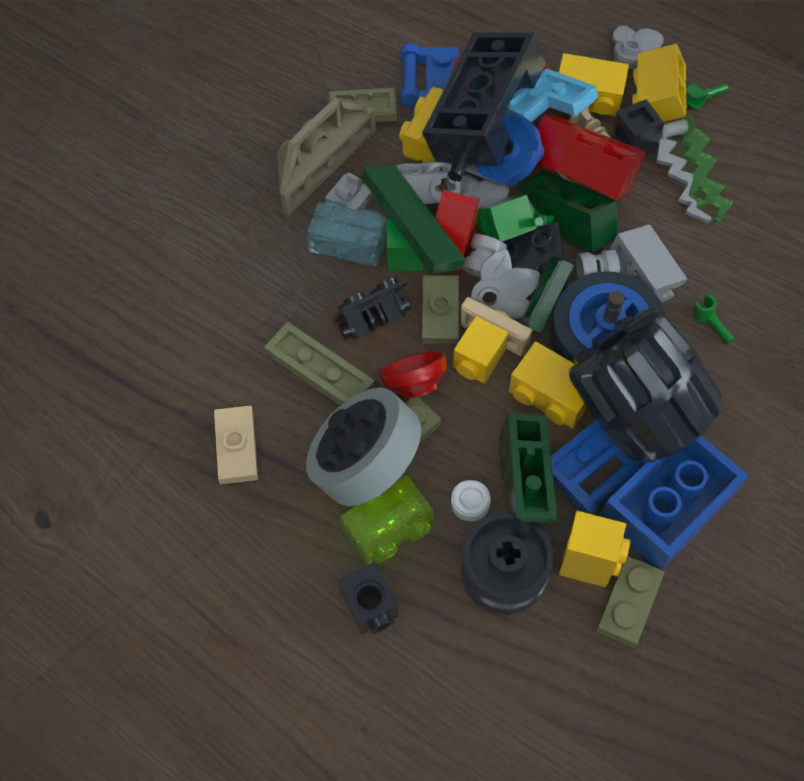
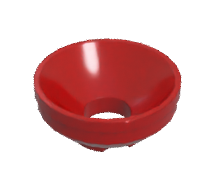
M431 351L402 358L380 370L381 380L385 387L401 394L403 398H416L426 395L439 387L438 383L443 378L448 367L446 354L442 351Z

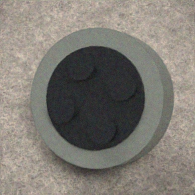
M372 388L356 394L340 405L327 418L315 435L306 460V470L310 480L333 500L344 506H356L369 502L381 495L393 484L398 488L403 487L408 481V476L404 472L414 458L421 438L420 420L389 389Z

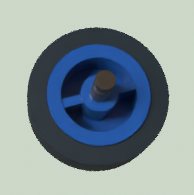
M607 271L584 275L570 283L562 291L556 302L550 329L553 350L558 355L576 364L574 358L578 353L590 349L593 346L592 339L599 333L608 334L614 330L615 322L627 316L634 317L639 311L646 309L660 311L666 315L664 307L657 295L646 284L634 277Z

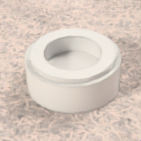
M466 480L459 483L454 488L451 496V507L455 515L464 521L470 522L482 519L490 507L491 497L489 490L484 484L475 480Z

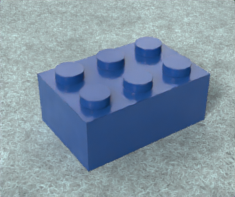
M700 436L673 455L655 462L645 463L606 502L601 517L626 523L623 538L629 539L630 545L654 567L664 570L733 499L749 475L705 438Z

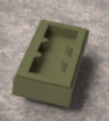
M395 87L329 92V103L336 97L369 105L375 109L376 122L397 121Z
M423 275L422 344L457 345L459 342V276Z

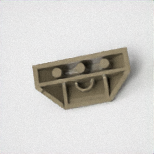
M335 97L313 119L307 120L302 129L291 140H287L281 145L277 152L279 191L284 214L289 216L376 131L375 109L373 107Z

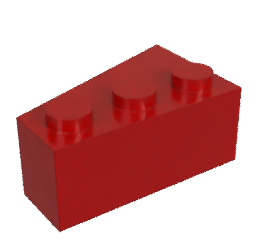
M553 114L542 116L538 127L541 143L545 147V153L543 158L538 161L537 166L549 171L557 170L567 175V178L585 184L615 200H618L631 190L646 154L645 151Z

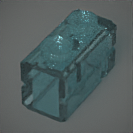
M318 202L314 217L307 231L309 252L377 267L387 239V217L371 209H366L363 212L349 209L340 202H331L330 204Z

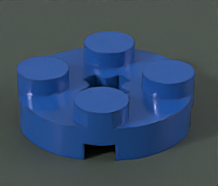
M517 114L507 118L503 116L502 119L510 138L508 144L510 146L513 145L511 153L502 157L498 166L475 165L485 178L495 184H502L505 187H513L527 177L545 153V147L541 143V135L536 126L525 117Z

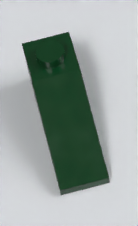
M542 171L518 183L519 190L524 195H527L528 200L543 215H555L554 223H560L561 234L569 242L587 251L595 252L615 240L618 234L617 200L546 171Z
M508 413L499 436L501 472L514 520L517 522L556 523L557 510L547 415Z

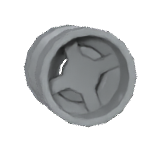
M473 234L470 246L474 252L465 257L466 260L462 270L481 278V265L496 251L506 249L507 245L487 235Z
M603 250L598 255H592L590 252L578 253L576 258L577 278L595 272L620 273L616 250Z

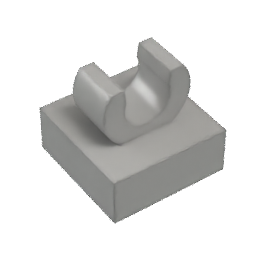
M349 172L347 175L344 174L326 195L325 201L328 207L354 221L372 200L373 194L359 177Z

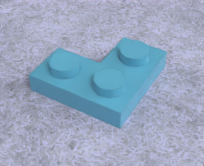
M545 69L542 71L534 89L521 88L514 93L504 116L507 118L517 114L533 122L539 115L551 107L575 117L598 98L597 88L592 84Z

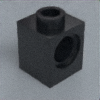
M644 99L617 111L611 138L645 151L647 154L658 148L665 122L650 103Z
M375 562L338 580L340 593L361 635L368 631H371L372 634L379 633L394 623L393 619L398 617L397 604ZM367 595H375L381 600V603L376 608L370 610L364 609L359 605L360 600Z

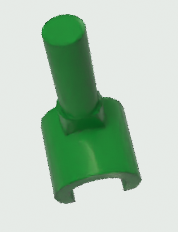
M692 83L686 88V91L689 93L686 96V103L697 110L702 107L708 98L727 92L728 86L727 84H722L703 90L695 83Z
M535 210L534 221L536 228L554 223L555 215H543Z
M706 294L704 297L706 308L701 307L695 301L693 309L695 320L701 323H709L727 344L730 343L734 337L715 314L717 307L716 298Z

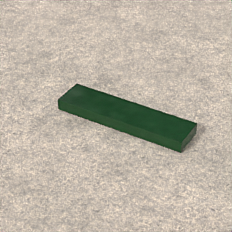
M395 164L364 168L361 179L429 273L434 275L462 269L466 260Z

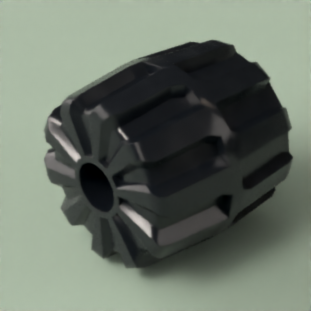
M653 309L639 311L634 317L627 316L615 322L614 330L608 334L599 333L592 339L593 346L590 349L579 352L574 358L576 364L569 369L570 380L593 418L628 458L634 462L639 460L644 464L655 462L684 449L709 429L723 407L721 393L696 350L665 314Z

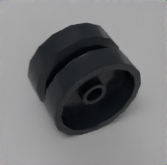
M504 511L487 515L476 523L465 539L461 577L465 591L475 604L490 613L511 615L524 612L537 603L547 587L553 568L554 551L549 535L537 522L515 521L513 512Z

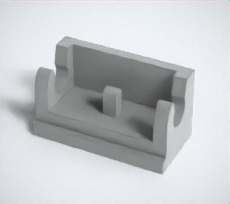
M645 225L617 234L610 250L614 249L617 252L620 273L634 277L646 284L661 302L674 297L675 295L671 289L684 285L687 277L651 225Z

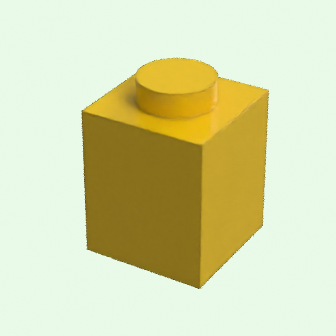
M476 316L454 348L453 368L463 377L469 380L476 379L485 384L506 351L509 332Z

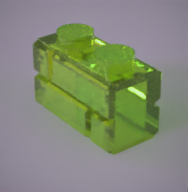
M405 475L378 497L364 504L357 505L341 515L340 521L344 533L368 565L374 560H377L378 563L387 561L398 551L396 546L410 538L414 542L424 537L431 530L433 510L423 495L419 493L418 488L410 477Z

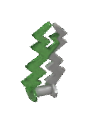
M688 114L682 120L664 124L658 145L656 163L671 166L667 176L687 186L678 200L679 203L689 205L685 212L686 215L709 223L711 217L700 209L706 203H710L720 207L714 220L715 224H719L733 202L719 196L726 186L707 179V174L717 163L718 159L701 152L709 143L711 137L694 128V119L691 114ZM683 134L685 139L682 141V144L691 146L683 159L670 154L677 142L666 138ZM687 161L699 165L694 174L681 171ZM697 189L707 193L703 200L693 196Z

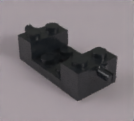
M473 32L422 132L435 161L453 163L447 174L452 181L456 182L457 180L460 182L466 168L470 165L498 166L510 141L502 121L503 116L516 89H534L546 65L535 33Z

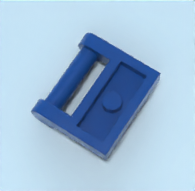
M412 43L401 47L400 58L403 62V89L400 92V102L402 105L415 107L420 97L426 98L431 88L445 89L452 75L454 61L458 58V47L419 48ZM416 64H426V91H419L417 89Z
M596 420L551 456L554 483L574 503L578 511L592 515L599 511L598 506L623 486L644 465L640 460L634 462L629 459ZM616 458L622 466L587 494L581 485Z

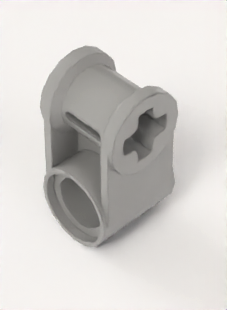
M434 161L418 164L404 163L396 166L424 204L439 203L443 190L458 194L460 192V182L457 180L456 182L452 181L447 176L452 167L450 163Z

